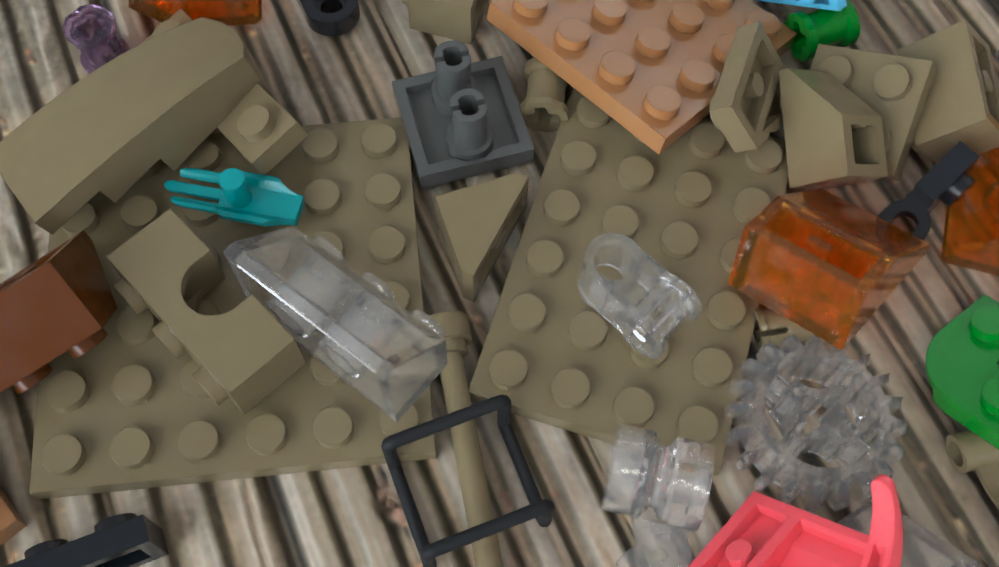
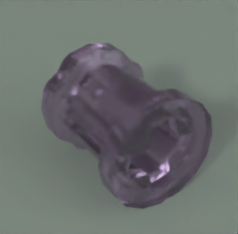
M89 4L80 6L73 13L69 14L63 23V33L68 42L80 50V62L88 75L130 50L125 40L116 34L118 28L114 15L102 5Z

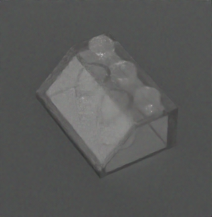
M290 226L234 241L223 251L246 298L253 294L296 339L300 347L394 421L398 422L448 364L446 340L443 338L445 333L439 324L423 311L415 309L411 314L393 301L394 294L375 275L365 272L360 276L346 266L342 253L327 239L317 236L312 240L296 227Z

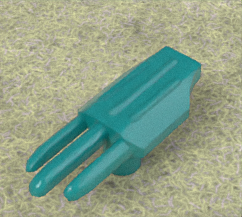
M183 168L180 170V176L183 178L219 184L222 189L168 180L164 183L165 189L170 192L219 201L217 204L172 196L170 200L177 206L218 214L221 219L264 227L275 225L298 226L305 204L303 195L291 191L278 177L245 172L237 168H228L222 173L195 168Z

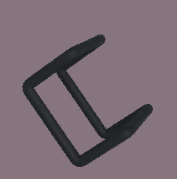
M507 395L489 398L390 435L382 441V451L423 567H437L436 557L536 518L541 527H548L551 524L555 505L551 500H542L510 422L511 399ZM497 411L498 427L530 505L430 544L396 448Z

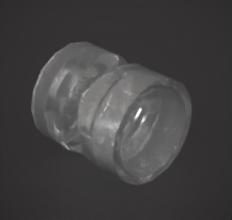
M619 423L608 464L601 510L639 518L648 507H652L657 520L664 522L665 525L696 532L703 520L710 494L715 463V446L684 437H677L668 446L661 445L656 431Z

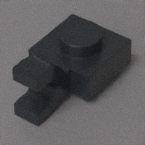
M959 141L915 184L914 189L903 200L895 201L887 206L878 215L877 221L887 228L898 217L907 216L913 219L916 224V230L907 237L904 244L914 252L923 243L930 231L931 219L929 213L941 201L950 208L974 185L976 180L969 174L972 172L980 156Z

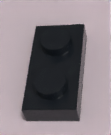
M123 513L98 522L94 526V533L69 542L66 539H55L34 545L24 552L25 559L4 567H138L169 555L162 528L143 514L137 516L134 513Z

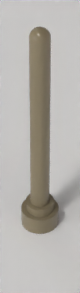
M443 311L431 314L420 320L418 327L422 348L427 347L431 361L438 363L447 414L472 405L463 360L468 355L467 345L472 342V335L466 313L461 311ZM475 419L450 428L468 528L494 519ZM497 533L471 543L476 567H504Z

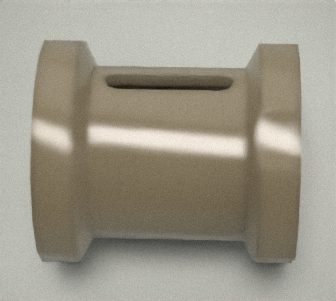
M533 57L524 65L523 79L527 84L525 100L519 104L527 127L534 131L554 132L558 130L561 120L568 121L569 109L564 103L566 89L570 85Z

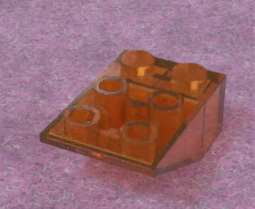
M822 188L780 195L744 227L728 285L843 350L924 256L931 244Z

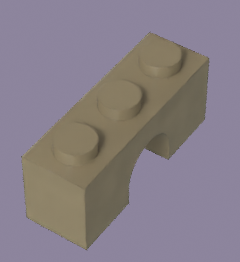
M171 208L106 256L121 277L112 284V287L137 315L147 308L160 322L151 330L177 360L188 352L201 366L192 376L218 406L229 398L245 415L306 364L296 339L253 294L226 313L219 315L198 313L203 297L224 280L225 276L211 250Z

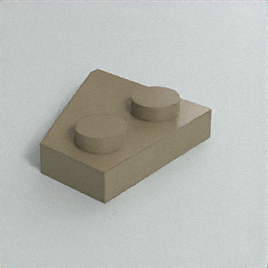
M760 21L737 28L729 54L725 58L724 68L715 94L710 101L709 112L712 122L718 130L722 131L735 153L758 149L768 140L770 132L778 131L783 126L778 71L786 68Z

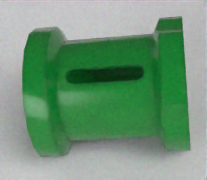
M847 0V6L841 11L819 9L807 14L803 11H796L790 13L784 22L790 30L797 33L792 41L790 50L797 60L803 62L814 58L818 44L830 46L837 44L840 47H847L857 42L860 35L859 16L850 0Z

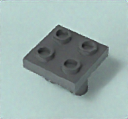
M456 40L446 41L435 49L436 71L392 81L393 95L399 115L402 118L421 189L534 161V147L502 56L471 63L469 49L463 42Z

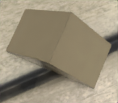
M516 172L435 196L438 228L462 295L472 302L476 300L527 207L528 176Z

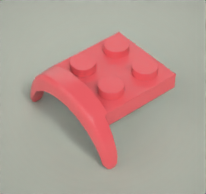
M883 474L876 476L871 482L872 520L869 535L754 491L688 567H901L903 522L895 483L892 478Z

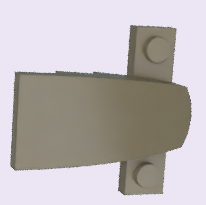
M180 8L168 20L160 23L143 43L117 56L69 87L0 141V175L34 223L53 235L99 191L116 203L160 159L175 171L216 128L223 133L262 175L268 174L308 134L270 96L271 92L265 76L234 29L221 21L204 17L192 20Z

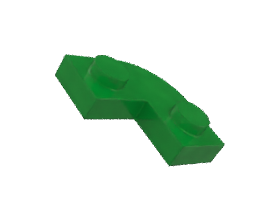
M984 294L933 337L926 353V374L933 388L934 402L950 417L999 450V302Z

